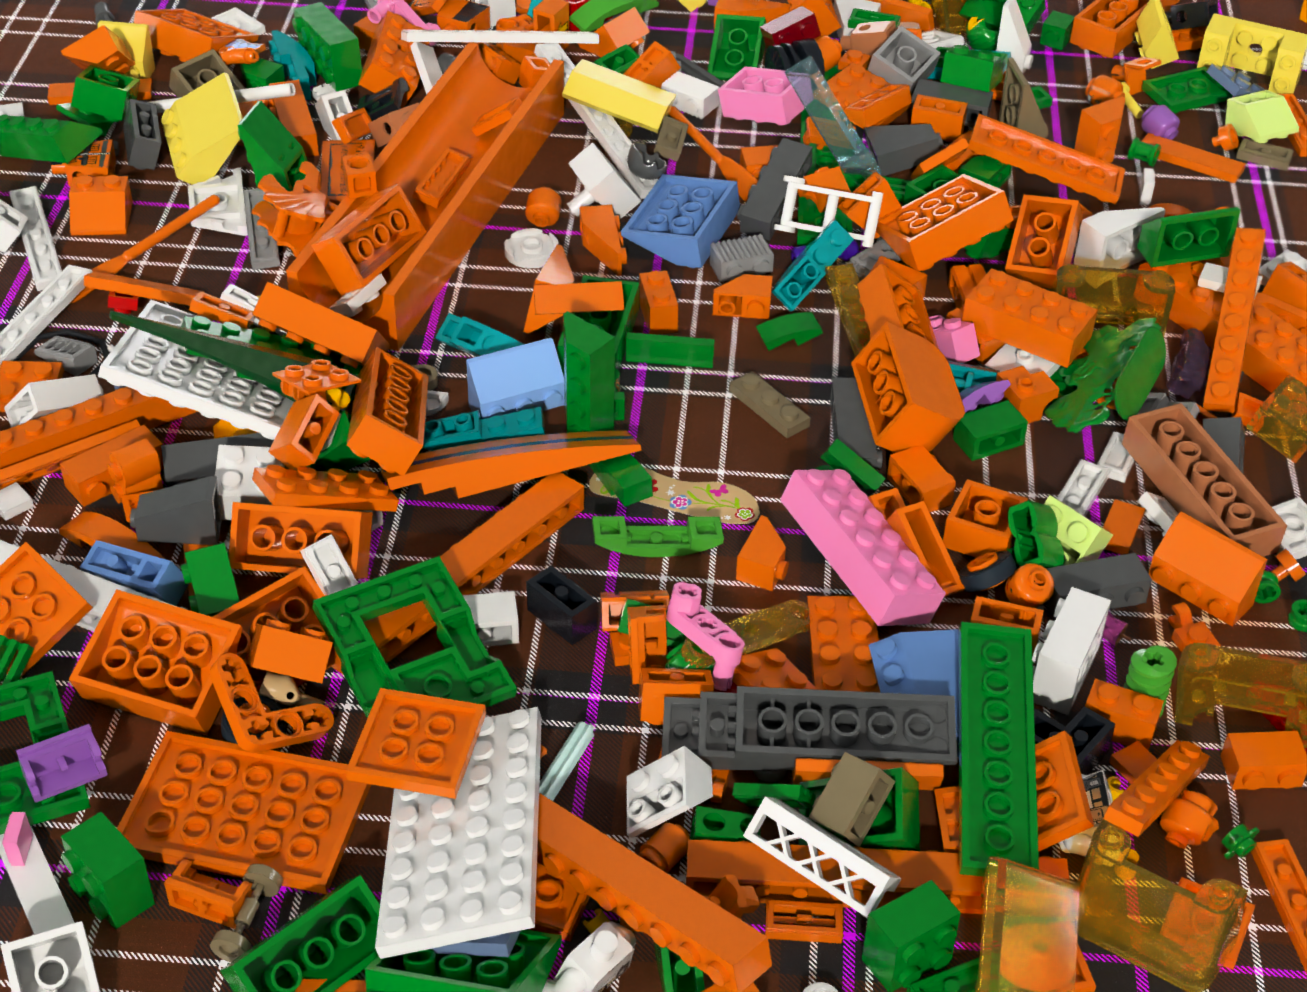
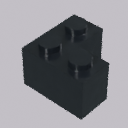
M1085 706L1067 726L1034 709L1035 744L1065 730L1072 737L1081 774L1088 775L1108 753L1115 723Z

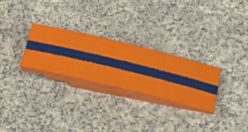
M627 431L557 433L486 441L420 453L416 456L404 476L396 472L389 473L381 467L380 469L390 491L418 484L424 495L452 488L459 499L642 450L641 445Z

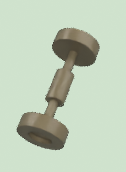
M252 864L247 868L243 881L253 883L251 889L254 891L251 897L245 899L235 919V924L237 925L235 930H219L215 933L210 948L219 958L232 962L252 948L251 943L241 934L244 929L249 928L259 908L260 903L258 899L260 895L265 897L276 896L283 884L282 876L269 866Z

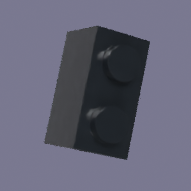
M552 565L526 581L527 610L569 644L574 645L597 629V600Z

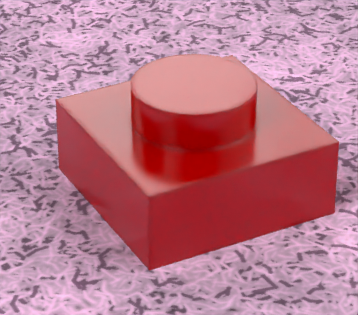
M110 291L107 308H114L116 312L129 314L132 310L137 311L139 297Z

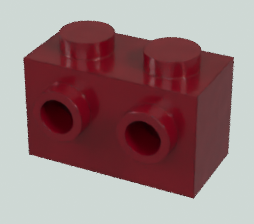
M803 6L760 26L766 48L770 45H780L781 43H789L791 45L796 40L815 39L821 36L815 13Z

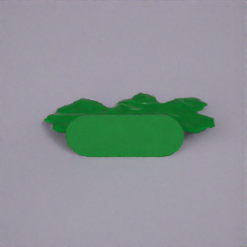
M1156 317L1138 319L1122 331L1111 325H1106L1099 330L1093 331L1091 339L1084 346L1089 355L1073 360L1068 368L1062 366L1056 371L1059 376L1066 377L1064 382L1068 386L1077 385V390L1057 399L1046 408L1044 413L1048 418L1052 419V424L1056 427H1067L1068 432L1079 433L1086 426L1099 425L1106 421L1110 415V410L1106 406L1112 400H1114L1116 410L1122 419L1128 421L1130 416L1138 415L1163 369L1166 358L1165 341L1160 331L1162 327L1159 323L1155 322ZM1136 346L1135 349L1129 350L1130 347ZM1117 379V382H1116V384H1115V389H1114L1112 385H1113V382ZM1110 389L1111 392L1104 393V390ZM1111 395V397L1105 398L1106 401L1093 405V402L1103 396ZM1103 405L1101 409L1095 410V408Z

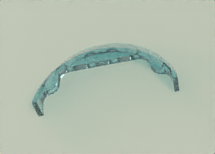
M808 56L787 69L785 75L844 174L869 176L874 172L881 174V169L869 148H866L849 121L813 57Z

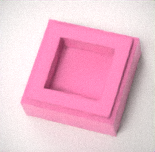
M12 812L2 841L11 866H25L33 833L25 812Z

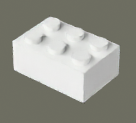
M1071 587L1066 599H1059L1054 612L1056 620L1048 621L1043 634L1045 642L1044 644L1037 643L1032 656V662L1037 663L1036 666H1033L1034 703L1069 715L1100 648L1111 600Z

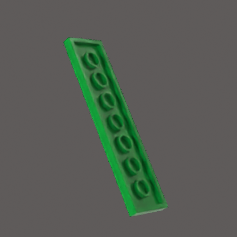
M962 621L959 627V874L1036 883L1039 877L1031 629Z

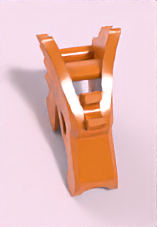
M308 161L301 163L299 171L306 176L303 180L295 182L293 191H288L282 187L272 174L263 176L257 187L265 192L263 199L266 201L257 203L251 211V214L257 215L260 218L257 221V225L267 229L268 235L277 241V246L289 247L295 257L300 254L338 206L329 202V197L321 192V173Z

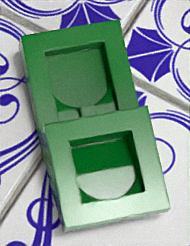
M812 312L788 314L756 326L768 351L792 339L799 346L823 334V330Z

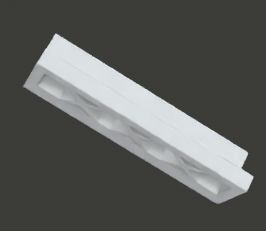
M765 796L743 835L867 918L869 913L876 910L885 892H894L902 879L776 798ZM766 816L777 822L780 838L767 841L757 834ZM786 828L795 834L787 836ZM802 838L808 843L811 858L797 861L792 857L789 841ZM782 844L783 851L774 845ZM817 848L825 854L818 856ZM833 858L839 862L842 879L829 882L823 878L820 861ZM812 864L814 871H812L805 865ZM848 869H850L858 875L849 876ZM865 879L876 886L866 905L854 898L852 881ZM844 884L845 892L838 888L837 885Z

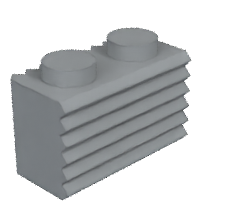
M762 234L754 235L753 237L749 235L747 238L744 236L742 239L739 237L737 240L734 238L732 241L728 239L727 241L723 240L717 243L712 242L710 245V266H712L719 282L733 280L743 274L765 275L773 272L774 253Z

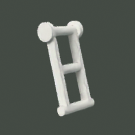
M784 175L783 181L788 182L780 225L774 224V230L795 233V229L798 228L821 233L830 222L835 220L839 197L870 202L864 235L848 233L853 239L862 240V246L873 248L884 193L873 191L871 197L805 185V179ZM798 189L828 195L822 227L792 222Z

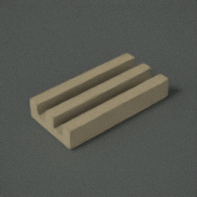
M1243 138L1236 159L1287 171L1294 150Z

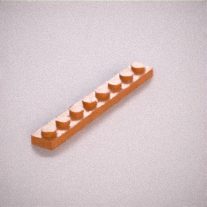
M1236 227L1203 402V408L1207 411L1235 412L1265 244L1266 229Z

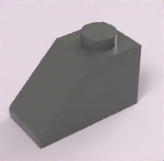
M1241 417L1203 419L1204 430L1244 474L1245 429Z

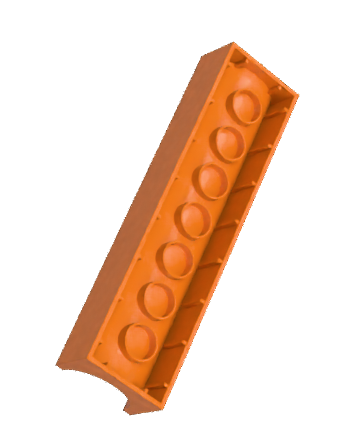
M468 42L373 161L376 171L377 192L399 184L427 231L422 238L380 273L387 282L379 290L380 295L374 300L362 304L363 310L350 317L355 321L376 329L390 344V350L399 351L564 115V97H562L564 90V61L554 59L534 87H516L497 78L485 65L479 51V45ZM515 97H519L522 104L509 121L478 137L475 136L471 129L481 115ZM449 148L471 159L469 166L439 207L435 208L412 198L415 188L443 151ZM347 194L286 270L288 290L328 309L345 295H340L311 245L371 196L350 199Z

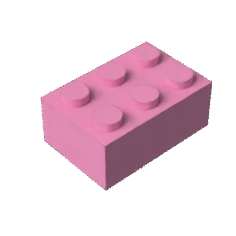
M745 66L718 89L723 117H730L735 120H754L757 123L771 122L777 125H786L813 101L809 74L803 72Z

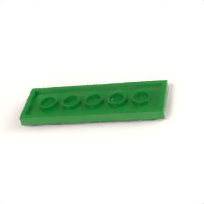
M184 316L181 325L183 328L313 359L328 360L332 365L340 369H346L349 373L356 375L363 368V366L358 364L355 369L340 362L341 356L332 352L329 357L313 350L314 344L308 341H303L302 344L286 338V334L282 336L270 334L261 328H254L253 330L241 328L232 322L217 323L203 316ZM185 348L186 354L208 358Z

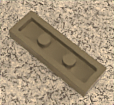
M753 371L730 382L729 392L784 437L789 438L810 427L811 417Z

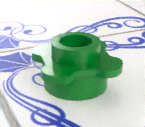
M1240 824L1232 829L1221 842L1228 850L1224 857L1228 860L1235 854L1239 858L1246 856L1257 845L1253 839L1260 830L1257 827L1249 830L1245 824Z

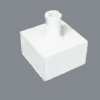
M593 142L568 163L585 188L570 202L566 203L577 217L580 215L579 207L590 206L596 201L601 205H612L614 216L619 215L620 220L641 202L621 173Z

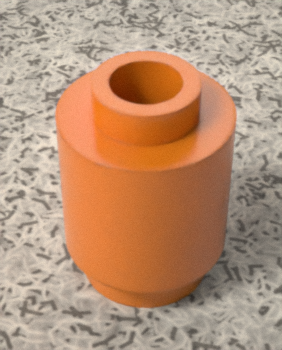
M664 823L640 847L638 855L668 873L687 854L690 836L681 825Z

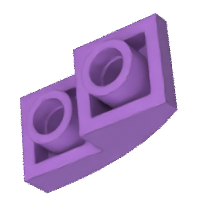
M1009 380L984 382L961 391L959 394L965 408V413L975 410L978 405H993L999 402L1005 395L1003 392L1011 385Z

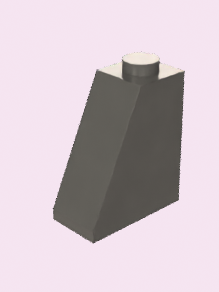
M931 124L864 127L868 149L881 176L916 167L921 162L940 152V148H943L941 135L934 132Z
M209 476L141 494L137 508H132L130 514L131 528H136L137 540L142 542L217 545L222 524L217 476Z

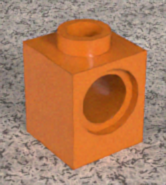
M370 153L343 156L344 182L349 198L366 197L377 192L376 171Z

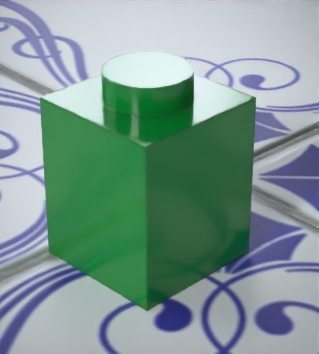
M1053 10L1043 23L1040 44L1063 50L1070 41L1075 16Z

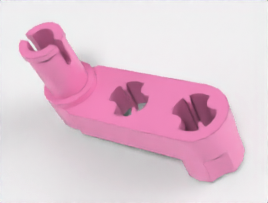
M378 0L377 4L367 12L368 19L375 24L384 18L387 11H390L424 30H441L437 24L429 22L425 24L404 0ZM429 42L428 46L433 47L438 42Z
M678 582L673 586L666 619L706 653L713 656L715 660L712 673L714 688L720 691H726L727 688L731 689L735 667L740 664L745 643L735 631L700 605L702 589L699 586Z

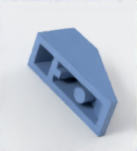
M99 540L95 541L80 566V569L84 572L99 575L105 580L121 586H128L137 592L157 597L161 601L177 606L189 585L185 584L182 571L172 561Z

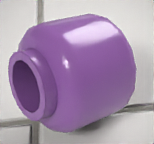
M1153 105L1142 115L1141 127L1146 134L1151 133L1170 140L1177 136L1180 120L1168 106Z

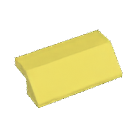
M581 59L572 70L562 92V97L658 133L664 117L668 116L676 94Z

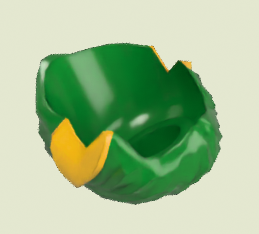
M977 16L971 17L965 26L967 44L974 50H996L999 32L988 29L985 19L977 21Z

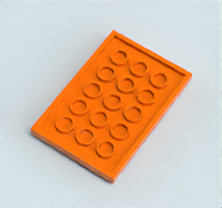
M167 731L117 829L147 860L179 865L182 860L186 859L192 861L190 868L243 878L250 865L263 864L273 868L282 876V886L327 895L372 784L348 781L346 776L348 764L274 750L250 753L244 751L236 743Z

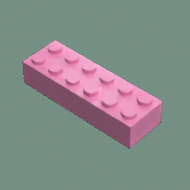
M841 469L794 470L780 501L878 626L929 624L946 594L945 591L936 582V578L921 564L917 555L902 541L901 536L884 519V515L874 507L867 495L851 479V475Z

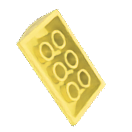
M225 72L176 100L170 109L165 110L161 118L176 177L191 185L214 177L240 140L237 125L243 117L229 74Z

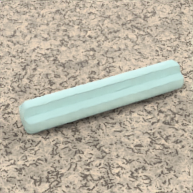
M583 721L576 724L542 777L539 784V793L552 801L555 799L594 737V727L591 724H586Z

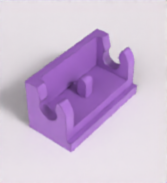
M89 724L16 750L23 776L35 803L108 775L101 758V750Z

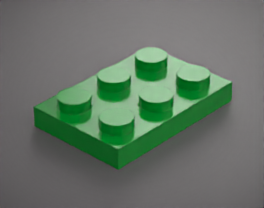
M1207 67L1144 80L1142 90L1158 105L1168 106L1175 114L1210 104H1218L1227 101V99L1233 96L1206 73Z

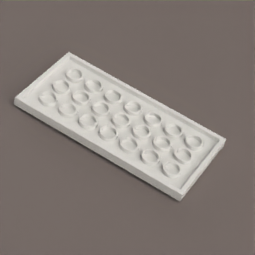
M538 707L519 709L510 713L485 717L456 799L394 788L375 949L380 959L535 928L542 717Z

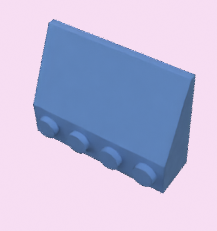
M663 174L621 230V236L675 265L702 268L710 256L711 243L720 241L738 214L740 201L737 181Z
M959 629L900 632L869 644L880 693L955 696L957 757H959Z

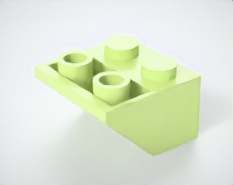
M1263 90L1227 99L1225 125L1232 124L1238 136L1249 137L1258 143H1267L1269 139L1287 138L1289 134L1299 132V125L1285 97L1280 94Z
M1049 495L1044 505L1050 506L1056 515L1058 523L1056 537L1063 547L1064 565L1098 559L1113 537V534Z

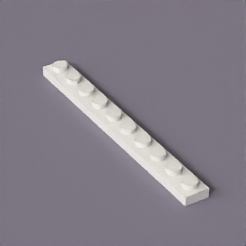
M558 43L536 44L534 53L537 57L546 58L550 64L554 59L564 61L565 88L575 65ZM569 100L640 199H645L659 179H642L629 170L627 157L632 143L611 115Z

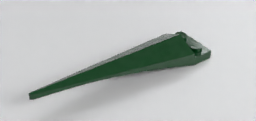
M110 311L109 314L111 320L161 337L215 360L267 386L293 402L296 400L283 394L280 387L281 380L273 376L272 372L285 370V367L289 365L312 364L313 360H317L116 311ZM356 384L339 388L347 392L351 400ZM347 405L345 408L340 409L339 413L342 412V411H344V410L346 411L347 408H348V405Z

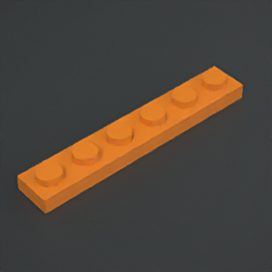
M1177 740L1108 806L1103 819L1139 837L1205 769L1210 755L1201 752V748L1194 743Z

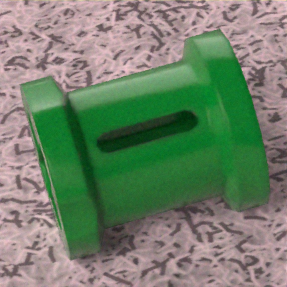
M1135 137L1128 152V159L1133 160L1135 158L1147 162L1149 166L1154 167L1160 155L1161 145L1156 144L1154 146L1142 142L1140 138Z

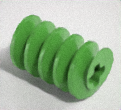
M1159 645L1134 652L1131 657V664L1128 667L1126 682L1123 686L1124 688L1164 700L1160 717L1164 712L1166 698L1169 695V689L1174 677V670L1177 667L1176 656L1169 648Z

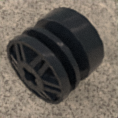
M814 39L796 40L791 45L789 43L775 44L767 48L765 69L808 73L811 91H814L824 83V60L821 50Z

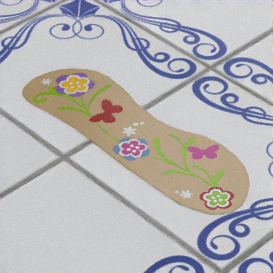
M643 467L652 478L653 496L639 502L695 517H720L721 523L748 524L754 522L759 517L760 510L755 498L737 486L714 481H680ZM594 473L589 481V489L598 495L618 498L616 494L610 495Z

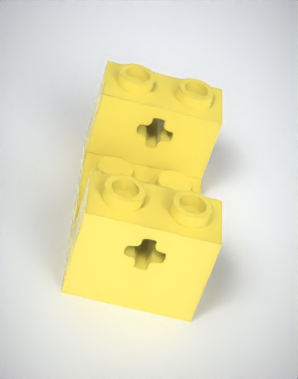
M1214 13L1204 34L1197 68H1209L1211 64L1222 67L1224 64L1229 67L1272 76L1268 91L1278 94H1294L1307 54V34ZM1259 44L1262 47V51L1254 52L1250 49V45Z

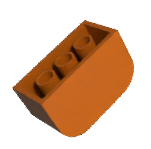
M886 321L851 362L874 443L877 446L895 453L914 446H924L930 453L965 415V408L946 357L935 345L917 334Z

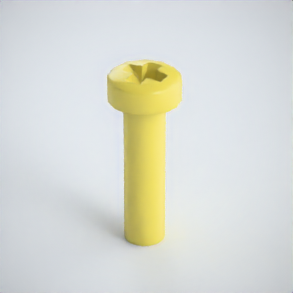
M1121 82L1123 93H1125V105L1136 119H1140L1144 111L1130 95L1128 84Z

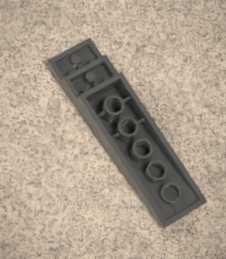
M737 686V693L701 691L700 698L664 697L661 758L685 746L712 769L793 770L795 759L841 760L845 752L863 761L956 765L955 696Z

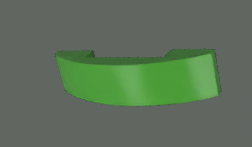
M590 0L577 9L570 16L569 20L580 31L590 32L603 26L605 18L630 10L633 7H636L637 11L642 13L658 7L659 2L657 0Z
M592 516L595 544L614 552L632 556H683L714 548L724 542L720 517H688L686 526H626L624 516Z

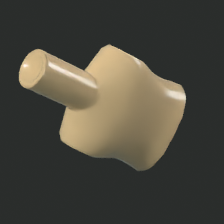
M270 671L266 672L258 695L271 698L283 706H302L312 703L324 704V701L301 693L291 676ZM292 692L293 697L288 699L287 694Z

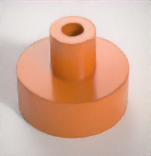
M1232 124L1218 128V136L1212 137L1214 147L1221 145L1225 151L1238 148V135Z
M1284 549L1275 556L1280 565L1271 572L1277 576L1278 582L1288 575L1297 582L1306 575L1305 571L1287 549Z

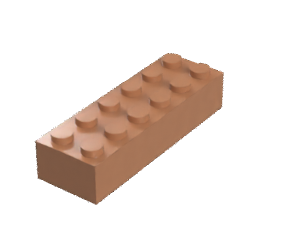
M1182 403L1128 418L1122 445L1178 514L1182 511L1263 557L1278 553L1287 524Z

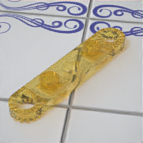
M789 600L725 622V624L744 641L745 645L742 653L744 655L791 638L794 634L806 632L809 630L813 619L809 606L799 600ZM796 612L798 613L797 616L801 614V619L795 617L793 614H796ZM686 637L681 648V656L685 657L684 660L686 662H690L689 665L695 664L696 668H699V666L701 668H705V666L708 668L715 663L713 656H710L708 653L702 654L697 652L692 646H699Z

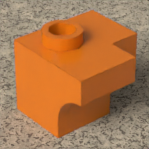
M840 166L831 169L829 167H822L816 170L814 174L803 177L805 185L851 193ZM798 189L799 197H806L807 200L811 199L815 202L820 213L825 212L828 200L827 194ZM839 197L838 205L846 198Z
M1024 366L997 373L996 381L1009 380L1011 383L1003 392L1005 395L1001 402L1009 400L1028 421V424L1041 420L1046 405L1058 398L1060 388L1044 371L1030 374Z

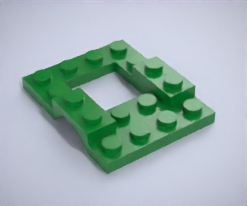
M440 556L313 600L312 608L329 640L333 642L332 645L342 662L341 671L367 718L380 688L483 704L485 707L516 696V685L501 660L490 656L477 635L471 609ZM423 601L437 625L436 635L444 650L390 670L366 628L364 621Z
M53 671L0 685V722L26 715L33 744L69 731ZM19 761L0 766V835L5 834L12 812H25L31 826L91 808L85 784L35 803L23 776Z

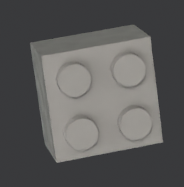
M901 25L872 55L867 71L884 78L890 84L909 85L912 95L918 79L926 80L934 72L941 53Z

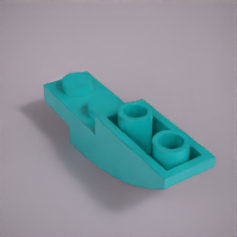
M272 30V40L268 41L270 54L271 56L273 55V61L283 65L284 76H289V79L292 80L299 79L305 100H312L310 86L317 84L315 65L311 56L296 40L278 30Z
M836 219L830 222L819 236L810 242L792 262L771 292L792 312L826 275L827 269L854 239Z
M448 313L435 337L441 343L475 357L524 345V343L464 316L461 318L451 313Z
M536 407L486 419H481L479 411L430 420L425 422L424 443L421 449L435 451L486 441L545 435L544 414L541 407Z

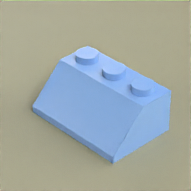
M552 338L466 360L469 407L472 412L479 411L481 419L541 407L542 411L564 405V376Z

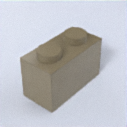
M845 752L841 760L832 769L831 778L822 794L816 798L813 810L808 818L830 833L860 847L896 781L880 768Z

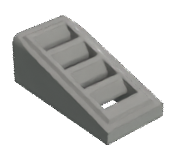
M57 335L34 350L36 356L48 362H62L64 371L75 377L98 362L95 346L87 342Z

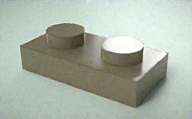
M665 116L653 152H658L663 158L677 162L682 151L688 124Z

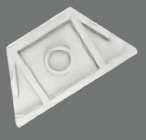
M241 167L232 169L233 175L221 179L217 175L204 182L188 186L189 209L211 195H217L220 198L218 205L193 220L191 226L242 236L248 235Z

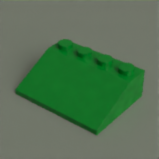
M521 930L509 957L478 956L460 953L437 954L433 949L382 959L378 955L365 968L366 992H542L561 946L562 935Z

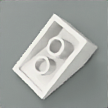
M1155 207L1102 211L1083 219L1080 225L1073 265L1097 282L1144 260L1145 258L1137 248L1142 225L1164 217L1165 209Z
M82 921L0 945L12 992H101L85 926Z

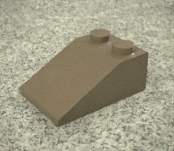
M214 49L171 68L169 87L178 98L187 95L224 72L229 74L234 90L245 89Z
M1008 58L998 121L1047 138L1048 127L1041 115L1031 87L1014 58Z

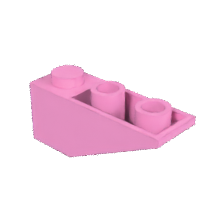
M941 315L929 316L938 348L947 361L966 363L980 356L974 323L961 321L960 318L944 319Z

